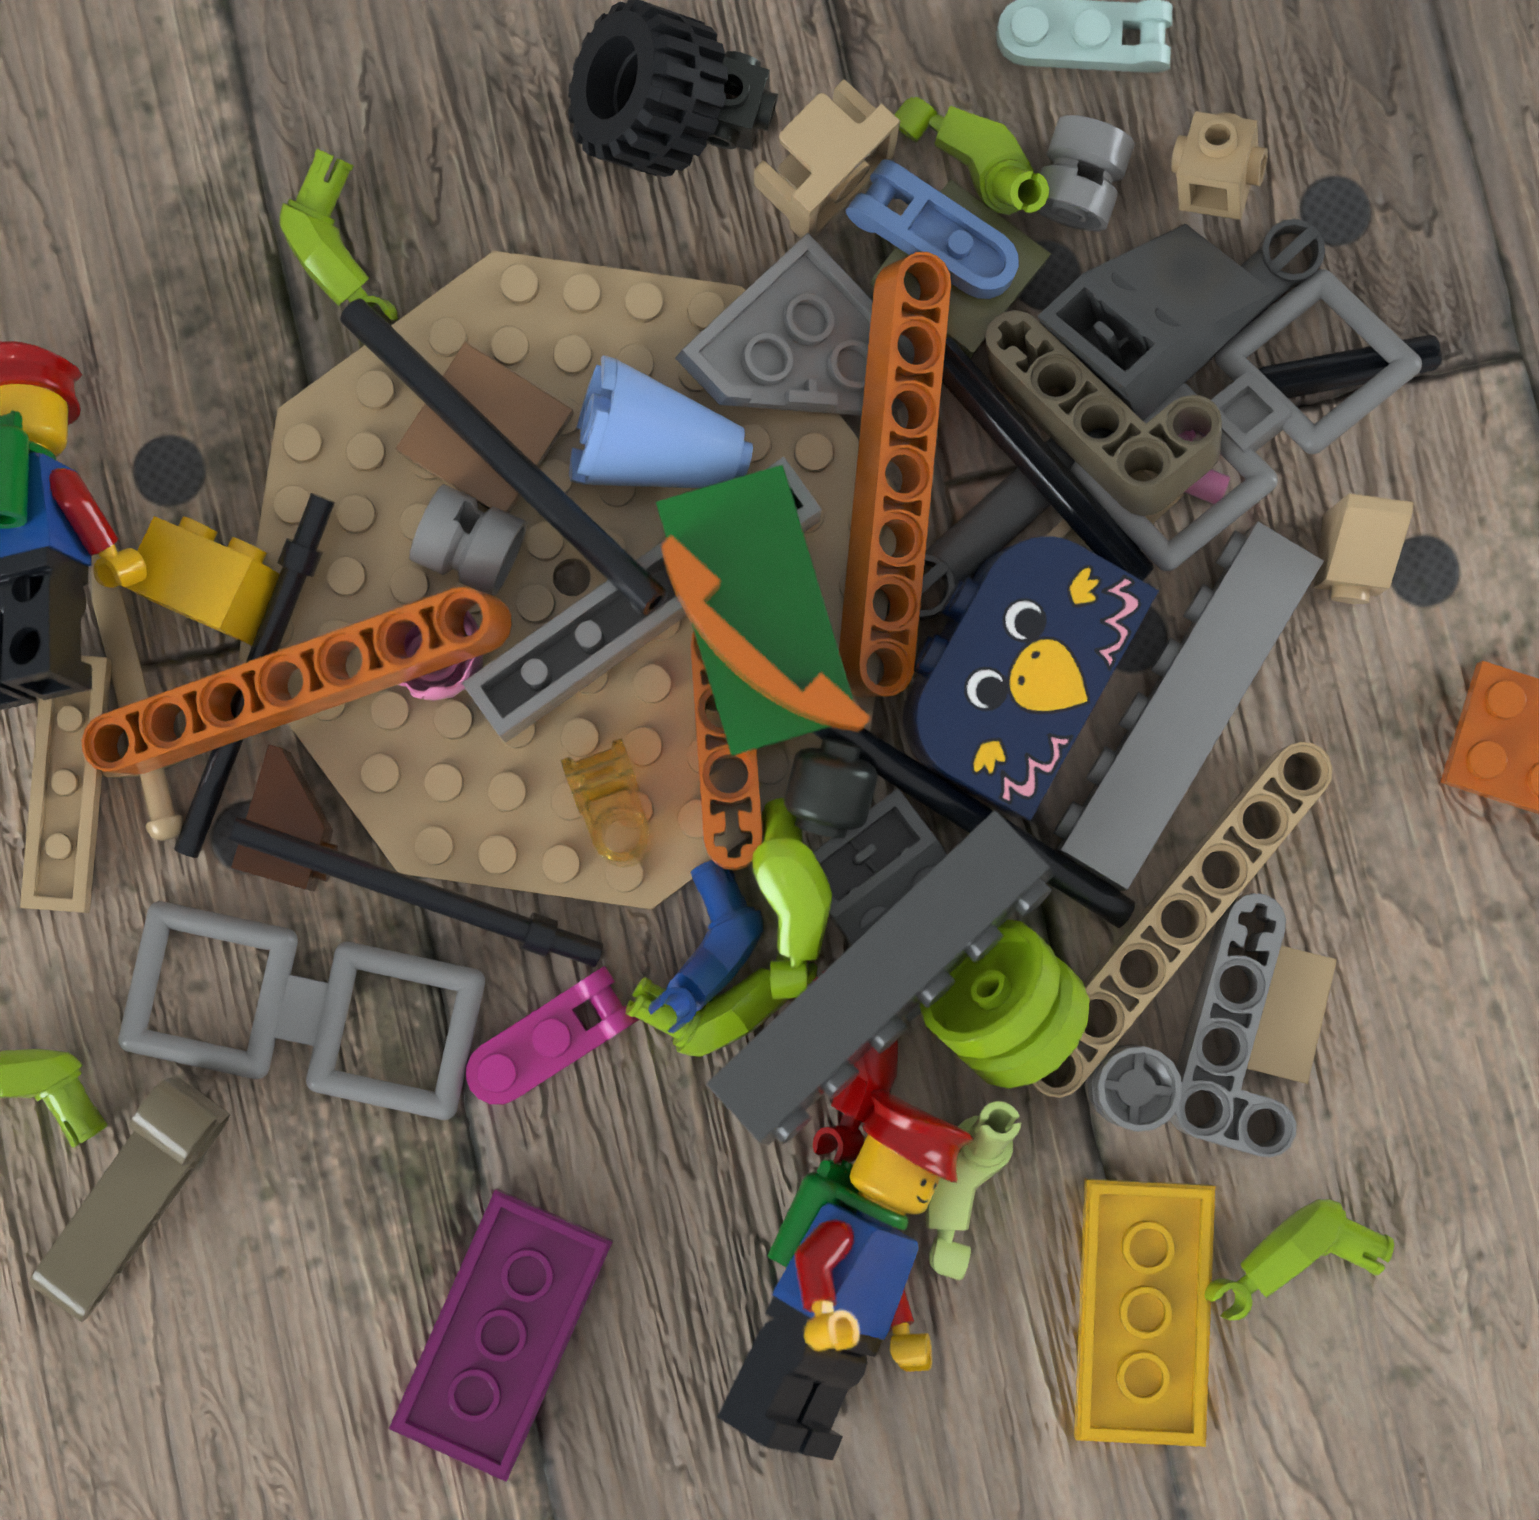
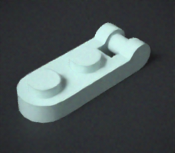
M1016 0L1007 5L1000 15L996 31L997 46L1004 57L1015 64L1023 66L1147 73L1163 72L1170 68L1171 48L1165 44V29L1172 25L1173 6L1171 3L1163 0H1144L1138 3L1092 0ZM1122 30H1140V44L1136 46L1122 45Z

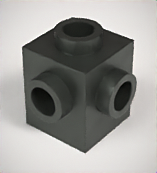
M727 51L723 61V65L727 66L728 80L724 84V93L738 97L735 99L725 98L724 107L720 108L717 118L719 123L714 134H710L707 138V143L723 149L739 147L752 151L758 129L768 131L770 128L778 94L769 92L770 70L762 68L759 60L745 53Z

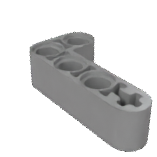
M1252 893L1238 896L1216 923L1176 1066L1181 1076L1183 1094L1179 1108L1170 1121L1177 1130L1195 1138L1256 1156L1274 1157L1285 1152L1296 1137L1294 1116L1286 1105L1277 1100L1241 1090L1284 937L1286 917L1283 908L1275 899L1266 894ZM1256 907V918L1259 921L1265 922V928L1263 932L1251 933L1245 951H1257V961L1248 956H1228L1229 946L1232 948L1244 947L1248 933L1247 927L1238 923L1239 915L1252 912ZM1232 966L1242 969L1249 981V990L1246 996L1235 1003L1228 1001L1222 995L1219 987L1223 972ZM1220 1028L1230 1036L1232 1050L1224 1062L1214 1065L1205 1058L1202 1043L1207 1033L1212 1029ZM1204 1090L1213 1098L1215 1104L1214 1114L1206 1124L1193 1126L1186 1118L1184 1112L1185 1103L1194 1092ZM1266 1108L1275 1118L1276 1131L1267 1142L1255 1144L1248 1135L1247 1122L1254 1112Z

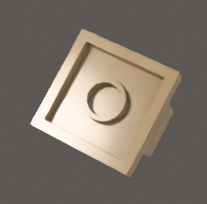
M843 79L834 88L833 101L826 94L819 93L780 132L779 142L790 154L778 166V173L763 160L754 169V185L790 220V229L799 238L809 233L814 239L871 181L870 175L883 159L892 160L894 158L900 120L882 103L877 108L872 106L855 88Z

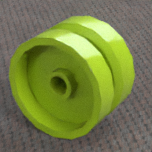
M1007 919L998 928L1004 935L1001 941L976 963L968 956L950 973L956 980L950 990L929 1008H926L922 1002H920L919 1007L926 1027L954 1051L974 1073L989 1085L1010 1089L1037 1082L1058 1069L1076 1049L1088 1024L1090 999L1082 980L1066 963L1055 956L1053 950L1035 931L1021 921Z

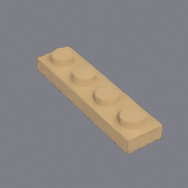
M81 656V661L92 665V690L49 700L39 698L20 908L90 913L102 771L95 769L87 762L82 752L81 740L84 729L90 721L108 712L112 660L107 657Z

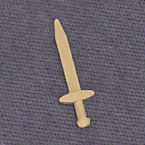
M98 554L92 555L91 562L92 601L106 657L112 660L111 678L118 705L121 708L149 698L123 594L119 586L107 588L97 582L93 571L94 563L99 559ZM126 752L120 754V757L123 758ZM182 761L138 775L102 771L103 776L107 778L126 779L140 777L151 820L145 824L147 832L157 841H166L179 836L184 823L183 816L176 815L165 770Z

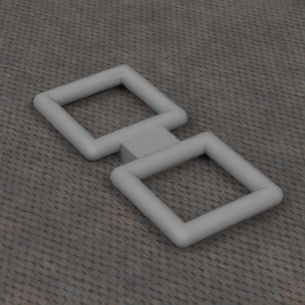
M1325 269L1317 270L1314 275L1297 285L1234 335L1215 353L1216 364L1234 381L1211 399L1220 410L1222 418L1220 454L1245 480L1171 540L1168 541L1145 516L1132 514L1124 509L1078 463L1075 462L1072 465L1071 472L1107 511L1126 535L1161 570L1172 571L1276 488L1278 483L1276 472L1256 451L1279 432L1284 430L1306 453L1318 454L1420 372L1422 361L1419 355L1330 271ZM1322 299L1379 353L1389 365L1314 424L1247 357ZM1183 383L1143 422L1145 424L1178 398L1197 394L1187 384Z
M164 901L155 902L149 907L118 1037L119 1045L124 1051L246 1078L261 1079L269 1071L275 1041L278 1038L313 1046L306 1077L307 1086L313 1092L440 1120H448L456 1114L485 986V977L481 971L354 942H343L335 950L329 980L324 982L291 974L298 937L289 928ZM170 929L269 950L247 1051L147 1030ZM357 970L457 991L435 1092L335 1070Z

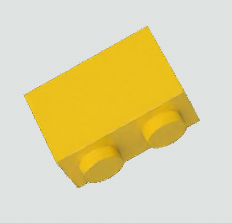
M154 516L137 550L145 562L147 576L144 581L125 588L162 607L252 646L280 575L263 564L267 553L235 537L231 538L227 547L216 543L214 540L218 534L217 531L185 516L182 517L178 526Z

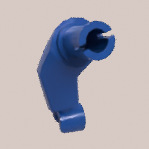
M712 860L697 866L690 872L712 922L708 925L709 931L696 951L671 979L666 990L653 1000L648 1007L651 1015L663 1004L669 1005L675 1010L677 1021L668 1029L669 1033L677 1032L691 1021L697 1011L701 1010L730 983L747 962L764 932V921L761 911H756L753 906L748 907L735 880L733 871L723 869Z

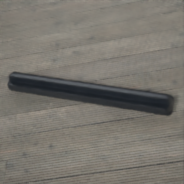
M946 336L942 383L1094 554L1144 581L1154 569L1153 563L1126 535L1107 511L952 338Z

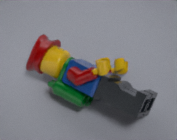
M0 341V710L35 703L37 698L49 700L92 690V665L81 661V618L86 611L87 604L83 586L88 585L92 555L98 554L99 559L94 563L93 571L97 582L104 587L114 588L119 585L129 587L144 581L147 576L146 565L139 552L133 548H126L117 552L115 543L118 541V537L77 471L56 461V457L67 446L68 425L74 423L80 416L81 408L75 395L74 384L81 378L82 373L76 365L62 356L42 347L18 341Z
M881 1089L871 1092L874 1110L863 1124V1129L868 1135L855 1163L851 1164L843 1160L840 1165L834 1163L831 1159L829 1161L823 1160L816 1172H809L805 1175L767 1255L773 1261L786 1267L772 1293V1300L765 1314L773 1319L765 1323L759 1331L717 1416L718 1419L765 1448L795 1454L799 1452L806 1456L833 1460L843 1436L831 1428L848 1390L858 1384L864 1376L867 1356H876L888 1332H893L890 1341L891 1356L902 1370L913 1372L928 1371L932 1368V1347L929 1333L909 1334V1325L914 1323V1319L905 1293V1285L918 1252V1242L893 1227L906 1230L909 1223L906 1213L914 1215L925 1211L940 1178L953 1183L957 1182L956 1163L959 1151L963 1146L972 1143L974 1139L965 1130L918 1109L899 1097Z

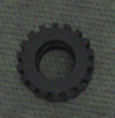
M628 0L627 3L620 1L611 6L608 14L603 13L595 21L592 32L587 33L581 44L582 49L579 56L575 58L572 68L574 71L572 82L569 84L568 98H570L568 109L569 123L574 124L572 134L576 142L582 144V150L589 156L596 157L597 159L654 176H672L675 170L683 171L690 166L693 155L700 156L707 146V138L710 134H714L719 123L717 118L720 108L724 107L726 94L723 93L724 84L728 80L727 66L723 65L726 54L723 44L717 42L718 34L713 28L706 26L705 22L641 0Z

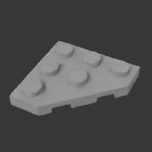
M807 233L686 345L675 359L719 405L862 416L873 300ZM900 335L898 351L906 362L912 364L915 356L914 347L906 336ZM895 398L891 407L892 416L904 405L900 399Z

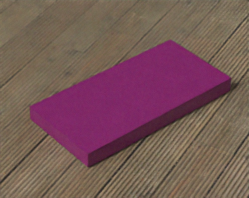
M496 1188L389 1426V1430L507 1482L613 1240Z

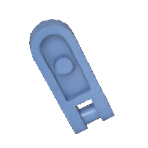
M883 159L870 175L872 182L870 188L865 194L858 193L846 209L848 218L856 226L866 232L877 233L906 254L929 252L937 255L946 264L950 272L951 284L975 298L991 299L1004 293L1010 287L1019 267L1016 248L1004 234L894 161ZM892 199H901L908 204V207L901 216L887 207Z

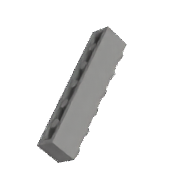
M783 456L768 468L783 464L804 533L820 522L822 509ZM666 539L636 560L668 591L664 602L653 613L644 615L607 580L462 682L465 689L504 742L507 743L687 616L675 594L662 555V544Z
M1259 521L1245 535L1236 530L1233 532L1215 562L1225 569L1213 589L1202 584L1183 617L1192 622L1183 639L1179 643L1170 638L1153 664L1151 671L1160 677L1150 694L1146 697L1138 692L1120 719L1118 725L1127 729V732L1117 749L1113 751L1105 746L1091 767L1086 779L1095 785L1084 804L1081 806L1072 801L1053 832L1062 838L1056 849L1057 852L1119 892L1128 890L1324 560Z

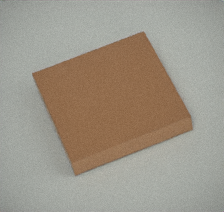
M464 342L443 375L538 467H540L574 414L572 408ZM426 404L423 405L396 447L398 453L460 492L476 498L478 503L487 509L494 506L510 513L521 497Z

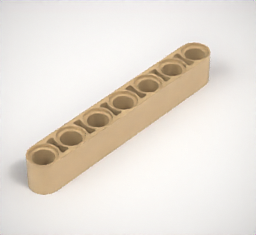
M1298 742L1279 749L1268 758L1083 982L1090 1001L1098 999L1109 1008L1111 1020L1107 1030L1095 1037L1083 1032L1076 1049L1068 1056L1070 1073L1061 1084L1050 1086L1040 1079L1035 1083L1029 1084L1032 1089L1049 1097L1061 1098L1073 1094L1082 1086L1327 789L1332 779L1333 768L1329 756L1322 748L1313 743ZM1290 756L1300 757L1310 766L1312 772L1311 781L1304 790L1295 789L1285 780L1283 773L1284 764ZM1251 804L1265 808L1270 814L1272 820L1271 830L1264 839L1252 837L1244 828L1243 814ZM1211 853H1219L1229 861L1232 869L1228 884L1221 889L1209 885L1203 877L1202 865L1205 858ZM1172 901L1185 905L1190 911L1192 918L1188 932L1180 938L1169 935L1161 923L1162 912L1165 906ZM1133 950L1145 954L1151 964L1150 977L1147 982L1139 987H1132L1127 984L1120 972L1122 959Z

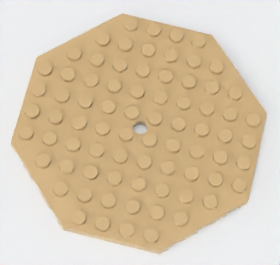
M492 251L391 325L442 375H444L464 342L572 408L573 416L539 468L634 560H637L666 539L656 501L700 488L583 485L570 481L569 466L572 447L580 450L585 448V445L579 442L581 429L577 428L580 411L596 365H601V357L603 355L615 358L744 427V441L753 443L752 458L746 475L765 470L784 456L822 509L820 522L804 532V537L839 650L859 439L840 414L719 405L675 359L686 345L746 291L743 286ZM365 345L277 409L256 547L267 553L263 564L280 574L283 566L277 563L286 538H294L311 493L321 495L335 502L318 546V550L323 552L314 577H306L278 651L453 588L467 587L473 589L459 581L458 571L454 569L442 575L409 559L415 533L432 497L443 484L453 489L455 488L397 452L396 447L425 403ZM886 476V480H887L888 485H889L894 491L898 492V490L895 488V486L892 484V482H891V481L889 480V478ZM522 496L510 514L527 522L525 536L511 571L496 595L508 607L511 613L512 627L509 637L502 646L483 655V668L608 580ZM478 503L479 511L486 512L489 510ZM884 525L880 530L879 543L882 550L891 556L896 548V537L893 531L887 525ZM577 561L586 566L590 571L591 580L589 586L583 593L577 596L562 594L556 589L554 575L564 564ZM878 589L874 594L873 609L879 618L885 620L889 598L882 589ZM476 604L468 611L476 620L478 626L481 627L483 620L482 610L479 604ZM688 616L679 620L507 743L499 737L466 689L454 697L432 701L413 697L406 686L395 685L287 723L396 871L405 875L653 910L693 879L690 872L694 868L711 860L707 854L703 837L690 646L694 630ZM241 641L239 659L244 664L252 646ZM359 647L353 649L346 660V671L350 678L355 676L361 669L362 653ZM873 652L868 658L866 666L870 680L877 685L881 658ZM299 668L294 670L288 681V692L292 699L299 694L303 685V675ZM852 695L854 703L871 717L863 726L868 731H871L875 697L860 698ZM712 699L706 707V717L711 724L723 728L715 700ZM809 733L757 749L761 820L762 811H764L766 803L773 799L785 797L794 757L797 752L806 748H821L822 739L813 733ZM727 758L720 760L714 765L710 773L711 783L716 789L724 793L737 792L744 787L748 779L746 768L736 759ZM750 801L731 807L715 803L711 804V814L715 815L725 811L726 832L722 836L715 837V846L726 847L729 853L751 836V834H742L740 832L738 822V810L748 813L752 812Z

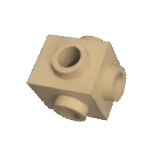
M1195 111L1188 136L1179 135L1177 137L1172 156V173H1176L1179 210L1241 220L1251 185L1261 186L1267 164V148L1258 147L1257 120L1244 119L1232 113L1210 114Z

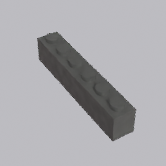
M994 810L711 1078L706 1085L759 1143L770 1145L776 1138L782 1144L787 1143L812 1119L806 1110L820 1096L826 1093L832 1099L854 1081L860 1073L854 1066L858 1060L872 1047L878 1053L883 1052L905 1032L908 1026L902 1019L915 1006L922 1002L926 1008H929L950 990L956 982L950 975L953 970L968 956L975 963L978 962L1001 941L1004 935L998 928L1010 916L1018 911L1022 917H1025L1046 899L1052 891L1046 882L1054 876L1050 866Z

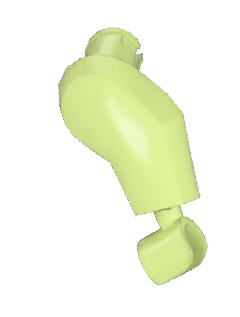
M991 1102L982 1109L979 1116L968 1118L958 1126L968 1132L974 1141L963 1146L959 1151L956 1163L957 1182L953 1183L940 1178L926 1208L925 1227L937 1229V1237H935L929 1251V1263L940 1275L956 1280L964 1278L970 1260L971 1247L953 1241L955 1230L966 1231L969 1229L976 1189L998 1173L1012 1156V1140L1017 1136L1021 1123H1014L1020 1116L1015 1108L1006 1102Z

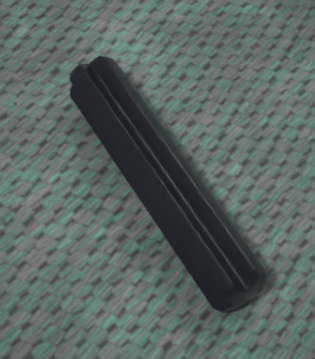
M1430 334L1403 340L1421 358L1422 368L1419 373L1434 371L1442 364V352L1436 336ZM1371 346L1263 366L1258 370L1287 398H1294L1365 384L1388 366L1389 363Z

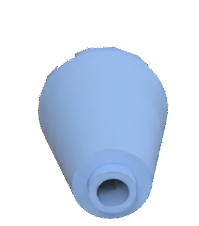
M603 355L601 357V365H596L577 423V428L581 429L579 442L584 444L585 448L580 450L572 447L569 478L571 482L583 485L704 488L745 476L752 458L753 443L744 441V427L615 358Z

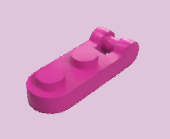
M606 966L590 974L478 1047L471 1054L466 1065V1080L472 1093L479 1100L488 1104L503 1105L516 1100L640 1020L625 1013L627 1005H622L611 985L615 983V980ZM587 1000L591 1002L602 1019L601 1022L589 1030H586L574 1011L575 1008Z

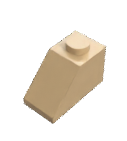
M1349 493L1323 514L1318 557L1324 560L1315 575L1314 588L1331 590V600L1349 604H1368L1370 596L1376 597L1388 590L1391 586L1411 521L1414 502Z

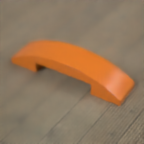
M672 535L662 544V555L678 600L700 636L736 675L771 701L809 720L855 732L863 728L871 717L824 674L820 673L802 692L713 611L706 602L720 588L721 580Z

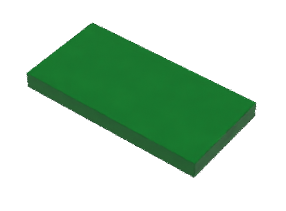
M783 464L656 501L666 539L672 535L721 580L720 588L706 604L802 692L822 673L854 702ZM692 624L731 756L831 727L795 714L756 691L736 675L713 652Z

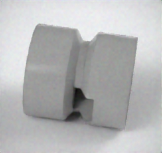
M1079 115L1059 117L1047 151V156L1053 162V165L1042 167L1040 172L1048 182L1049 196L1045 205L1036 212L1054 222L1085 231L1106 230L1118 196V192L1112 185V182H1117L1124 178L1135 146L1132 137L1123 130L1094 118Z
M443 484L438 488L423 514L412 542L409 559L442 575L454 569L458 571L459 581L462 584L480 592L496 596L516 560L525 536L527 522L494 506L486 512L479 511L476 498Z
M1133 1044L1113 1047L1087 1080L1089 1099L1096 1112L1108 1122L1136 1132L1154 1130L1167 1123L1178 1110L1183 1094L1181 1076L1173 1061L1161 1051Z

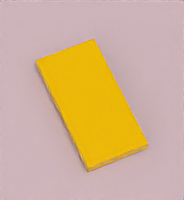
M1085 1178L1074 1438L1076 1440L1206 1447L1211 1301L1205 1299V1291L1212 1282L1216 1186L1209 1184Z

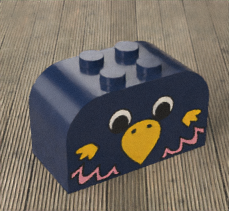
M1050 536L1035 537L995 553L977 569L972 578L967 577L964 582L959 580L941 610V614L949 618L940 636L935 634L933 638L927 636L915 656L914 672L918 673L907 694L903 710L904 731L911 750L922 764L939 776L1010 816L1031 821L1159 590L1079 544L1064 538Z

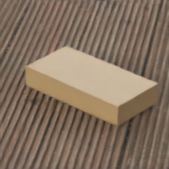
M1285 946L1280 947L1248 1062V1070L1308 1084L1337 959Z

